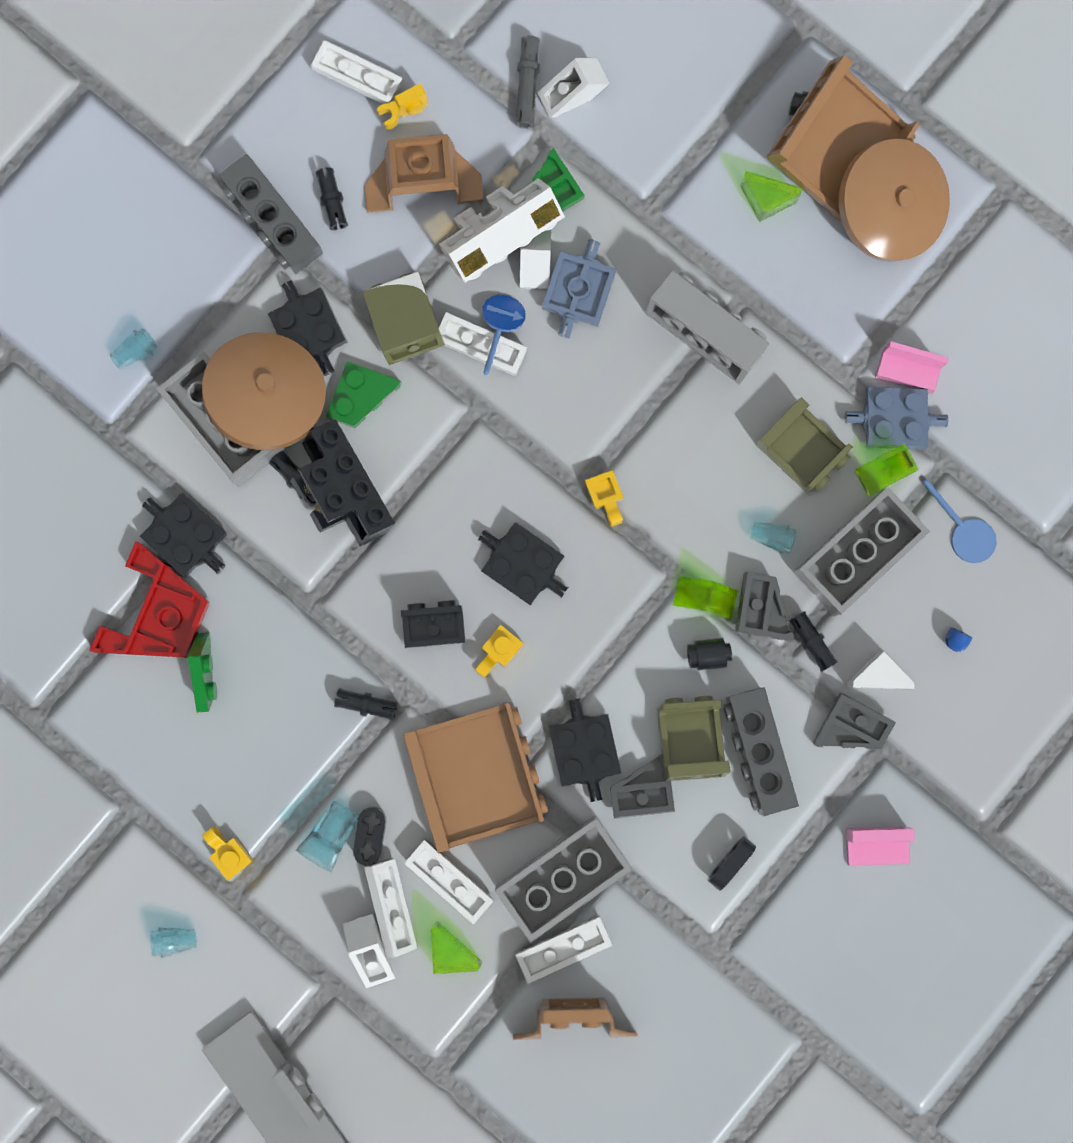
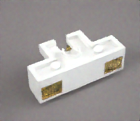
M538 178L513 195L502 186L486 196L490 207L494 209L489 215L484 217L482 213L477 215L473 208L470 207L456 216L454 220L461 230L439 244L455 274L465 283L469 280H474L491 265L504 261L508 254L517 248L528 245L541 232L555 227L557 222L565 216L551 187Z

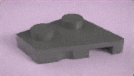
M744 572L735 632L789 642L794 641V634L790 632L785 617L787 611L784 602L780 599V588L777 578Z
M840 692L817 733L813 745L817 747L841 746L842 748L865 747L866 749H882L896 722Z
M662 754L610 787L614 819L675 812L671 781L664 782Z

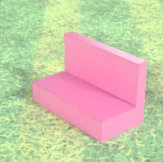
M891 341L882 350L875 378L914 389H928V393H933L936 390L941 368L948 363L949 357Z
M907 826L846 828L849 866L910 864L909 841H915L913 828Z

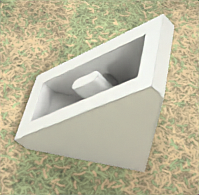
M551 231L541 232L528 245L521 247L520 289H548Z
M877 652L847 681V688L914 689V682L885 652Z

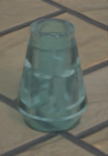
M142 328L139 331L134 330L110 354V357L119 369H122L124 366L153 355L152 351L157 346L150 334Z
M754 522L750 539L756 540V542L781 554L783 551L790 553L797 530L790 528V525Z
M158 927V931L150 932L153 957L160 956V958H165L191 948H197L195 929Z

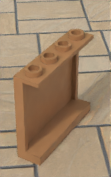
M845 55L829 61L766 156L768 160L840 222H842L839 212L840 184L853 158L866 147L888 139L914 141L916 137L914 133L920 126L918 121L910 124L903 121L848 70L853 62Z
M510 702L403 734L437 853L538 821L543 822V814L548 813L544 796H537L534 784L540 783L535 765L529 767L525 756L531 753L526 736H519L517 725H521L522 721L518 708H511Z

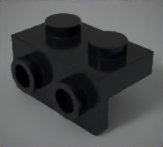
M455 600L437 602L438 607L426 608L425 603L408 604L407 610H401L405 648L466 643L462 605H456Z

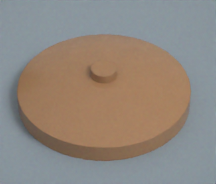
M906 139L880 141L863 149L848 165L839 189L840 217L849 238L861 251L870 257L882 261H901L916 257L935 243L947 221L950 204L947 179L937 159L923 146Z
M249 333L228 341L210 358L203 375L202 399L210 421L226 438L246 448L277 450L297 443L306 437L309 431L316 426L325 403V381L314 357L297 342L273 333Z

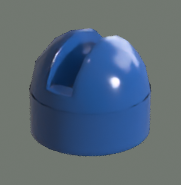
M950 627L945 641L947 647L951 650L961 652L966 650L973 637Z

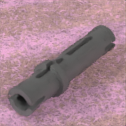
M523 36L521 38L520 62L517 63L519 85L516 126L519 128L528 129L529 127H534L537 74L540 73V64H538L540 39L536 36H527V38Z

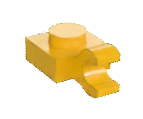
M421 83L394 96V101L380 105L377 108V113L379 117L386 113L392 115L389 120L384 122L386 130L392 129L398 124L400 115L402 118L407 115H417L428 105L426 92Z
M611 470L585 480V485L595 510L604 507L611 527L621 524L623 518L616 502L623 500L624 497L614 471Z
M500 625L481 648L488 655L475 671L485 678L497 662L506 667L524 643Z
M215 825L202 835L204 840L216 851L209 858L227 881L253 861V858L236 837L227 842Z

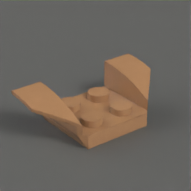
M448 134L388 140L384 152L385 158L365 184L367 213L393 210L392 196L456 189L458 204L484 201L481 174L455 150V146Z
M604 997L543 999L537 1011L538 1031L528 1034H513V1040L541 1039V1024H550V1028L564 1029L569 1027V1023H582L584 1028H597L601 1026V1023L608 1022L609 1037H638V1033L636 1031L614 1029L611 1009L608 1007Z

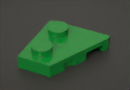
M553 148L548 153L541 169L535 174L532 182L539 178L551 187L562 212L583 200L584 193ZM548 203L530 214L531 217L548 207Z
M347 361L326 417L331 420L336 419L341 424L356 428L366 419L370 412L375 411L382 404L385 398L394 390L397 391L402 383L400 380Z
M210 632L197 633L188 655L197 713L209 712L213 700L217 699L216 682H213L212 675L213 660L211 656Z

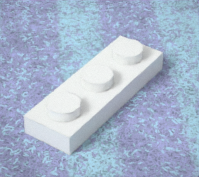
M325 40L311 63L313 71L381 104L394 101V96L398 94L403 84L402 77Z
M446 312L439 326L445 343L444 346L486 364L495 333ZM500 336L491 366L516 377L528 347Z
M426 839L404 863L473 925L494 901L490 895L442 853H437V849Z
M395 858L364 867L386 957L395 958L418 949Z
M599 915L521 950L515 955L529 984L613 945Z

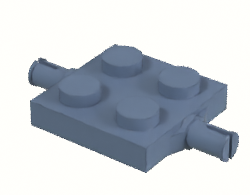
M593 239L588 240L584 255H571L560 251L542 304V310L558 314L563 318L558 335L563 337L565 328L568 326L565 338H570L574 322H583L598 327L616 269L603 265L595 259L600 242L595 241L591 251Z
M868 387L866 389V405L863 412H845V423L863 424L866 433V448L926 450L928 448V430L930 426L947 427L949 421L947 420L948 414H930L928 408V389Z

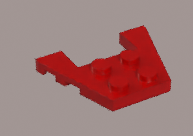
M135 541L125 567L154 578L130 636L104 626H99L89 651L94 653L187 658L210 601L148 548Z

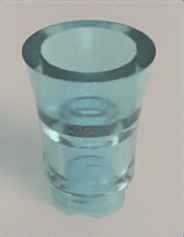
M334 800L329 811L325 810L319 822L307 838L298 846L296 851L311 862L332 873L338 856L354 829L352 825L357 821L359 815Z

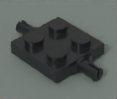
M287 281L288 285L284 283L282 288L289 301L282 307L268 313L277 335L287 337L304 347L318 362L323 376L330 375L329 372L332 374L335 369L328 355L335 348L348 343L321 287L306 295H299L294 282Z
M183 493L164 509L151 497L147 499V502L155 509L151 508L146 502L143 503L142 507L155 518L140 537L182 576L186 578L196 567L204 563L216 574H219L221 570L213 564L214 562L222 570L225 568L226 565L214 555L217 545L227 536L226 532Z
M516 522L508 533L500 539H497L486 530L482 532L491 541H488L481 535L478 541L487 545L492 551L490 559L481 572L529 605L546 588L556 593L560 598L563 597L565 593L555 586L565 592L569 587L554 578L556 568L565 557L563 554Z
M580 698L575 699V704L574 700H569L572 719L563 724L549 727L561 786L576 783L587 784L590 802L596 801L593 789H595L596 798L599 801L603 799L599 781L605 777L622 773L609 714L595 717L584 716Z

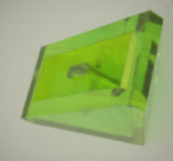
M748 171L745 172L740 185L759 222L796 204L803 189Z
M905 443L855 469L868 496L919 470Z
M680 576L672 606L731 620L738 590L710 580Z
M438 921L432 925L433 974L475 972L481 968L482 961Z

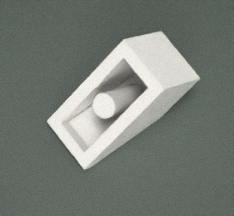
M575 58L538 92V95L549 117L555 118L591 101L610 83L597 58Z
M373 914L344 923L347 952L365 987L368 988L395 979L390 958L386 957L380 929Z

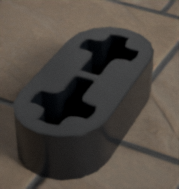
M378 807L364 809L360 813L357 822L353 856L359 864L364 866L376 863L382 854L387 821L384 811ZM371 812L376 813V818L381 821L380 824L374 826L373 834L368 833L369 823L364 822V818L369 817ZM367 838H372L371 849L376 850V854L371 855L369 860L364 859V853H361L359 849L366 846Z
M745 836L740 838L715 867L707 881L717 890L721 891L751 857L756 849V845Z

